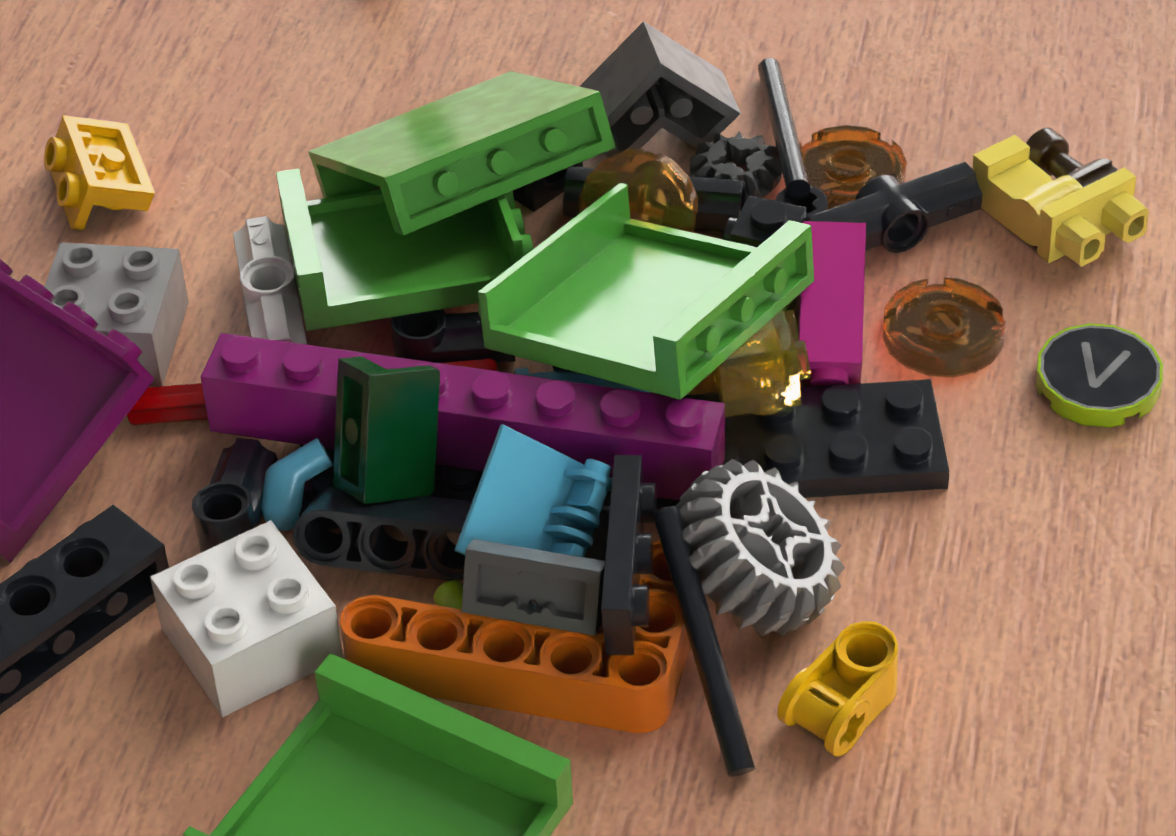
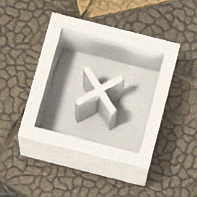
M271 520L150 577L163 632L222 717L314 673L329 653L343 658L335 604Z

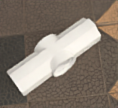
M267 216L246 219L244 226L233 233L250 336L307 345L295 270L291 264L284 225L270 221Z

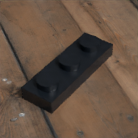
M642 455L614 456L601 606L606 655H634L636 627H648L649 586L639 584L640 574H652L653 535L652 533H643L644 523H655L653 514L657 511L656 483H644Z

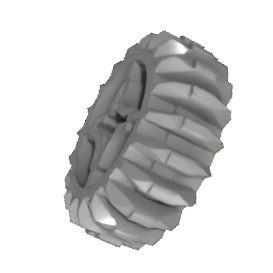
M732 459L725 465H716L709 472H703L691 484V487L681 495L680 501L676 506L680 509L685 526L683 538L690 544L693 553L689 557L690 563L698 570L704 594L715 602L716 614L729 612L733 615L735 624L739 629L752 624L755 631L761 636L772 631L784 636L790 631L799 629L805 623L810 624L825 611L824 607L833 600L834 594L841 588L838 576L845 567L841 560L835 556L841 544L827 533L832 522L819 517L814 509L816 500L807 501L799 493L797 481L788 485L782 481L780 473L776 468L764 472L761 466L754 460L742 465Z

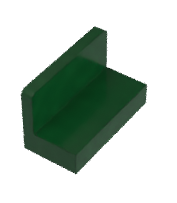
M362 356L338 359L333 485L363 504L429 496L434 492L440 372L438 369L430 365L385 369Z

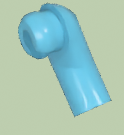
M318 438L275 462L265 473L261 504L262 515L266 522L271 520L277 529L281 531L294 529L296 522L300 518L299 513L302 507L305 482L334 465Z

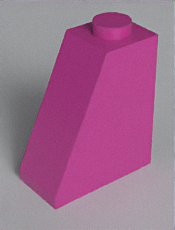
M803 221L804 224H809L812 228L814 282L801 292L798 383H807L811 387L861 384L866 223Z

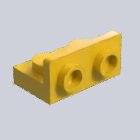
M62 116L56 136L50 137L46 143L44 165L46 170L52 174L57 188L58 205L64 208L71 229H85L93 205L103 206L111 210L132 209L148 211L155 192L128 124Z

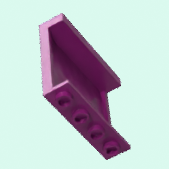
M0 259V556L11 563L154 381V378L137 360L143 352L129 338L115 329H111L106 336L95 330L98 323L80 307L70 301L63 308L58 307L52 303L55 296L47 288L26 274L18 282L10 277L13 272L12 269Z

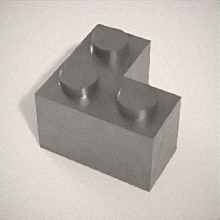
M644 21L579 86L600 91L616 148L602 154L622 166L661 128L697 149L698 143H711L716 133H722L741 114L723 71Z

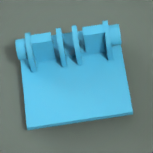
M500 425L454 551L465 556L466 548L471 541L478 539L585 557L587 548L591 547L594 541L592 537L593 531L599 527L600 519L598 517L607 492L612 490V478L609 477L612 468L603 462L593 459H587L584 465L505 425Z

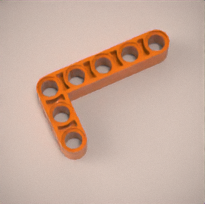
M660 541L653 543L652 574H640L639 585L649 586L650 613L648 627H636L634 655H606L604 634L601 633L596 635L583 634L463 613L461 609L380 595H367L353 600L346 605L340 617L345 660L428 697L631 733H648L659 729L667 722L671 715L690 650V642Z

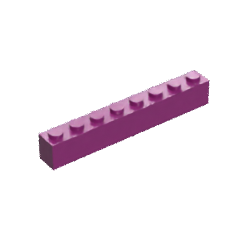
M220 333L200 377L211 432L305 445L318 438L324 448L335 450L338 359L362 356L385 369L430 365L439 370L436 465L484 471L500 425H505L584 465L587 459L597 460L609 465L612 468L609 477L612 479L615 455H642L644 483H656L657 497L680 500L681 495L691 487V484L703 472H709L716 465H723L725 459V403L682 398L680 400L661 394Z

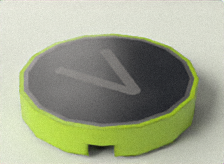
M1088 323L1065 328L1048 338L1038 353L1036 388L1040 396L1043 393L1051 401L1050 408L1058 415L1081 425L1097 427L1125 424L1126 417L1139 413V418L1149 413L1160 397L1163 382V363L1155 348L1138 334L1115 325Z

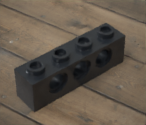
M114 504L92 520L80 525L72 534L39 557L27 562L22 569L0 583V715L155 602L150 577L169 568L165 546Z

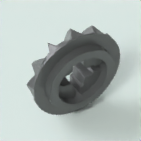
M739 131L735 137L726 138L716 133L712 143H698L695 156L690 158V176L746 182L745 202L749 195L759 198L767 195L776 188L782 178L777 148L766 145L763 136L747 139ZM735 161L738 165L746 164V172L741 167H737L733 162H726Z

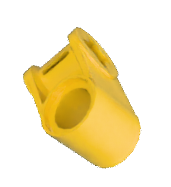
M861 621L847 626L809 667L800 671L788 684L778 704V720L790 727L799 724L825 741L826 751L834 756L840 757L846 754L860 739L870 723L892 703L897 695L898 641L895 634L889 628L877 622Z

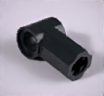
M443 309L392 317L391 319L394 357L434 363L492 359L496 363L516 361L513 355L484 347L482 322L478 312L445 314Z
M236 438L235 443L231 447L224 448L210 484L198 491L193 498L192 511L201 553L259 525L262 516L261 504L265 473L272 464L278 461L276 453L262 446L259 440Z

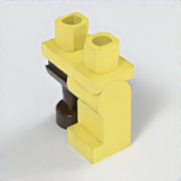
M1043 128L1035 132L1026 143L1016 135H1013L973 154L972 169L976 173L979 188L983 193L981 209L1025 243L1031 246H1038L1037 254L1048 264L1066 255L1083 267L1098 259L1099 255L1104 251L1105 235L1112 232L1122 241L1130 243L1144 236L1147 231L1149 210L1134 197L1136 176L1125 167L1117 170L1112 165V161L1105 158L1094 160L1085 165L1069 156V143L1052 128Z

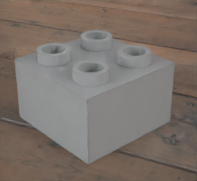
M60 243L44 286L55 296L52 303L63 308L70 301L88 313L98 323L95 329L106 336L111 329H115L125 335L143 352L137 360L154 378L150 386H163L189 303L179 249Z

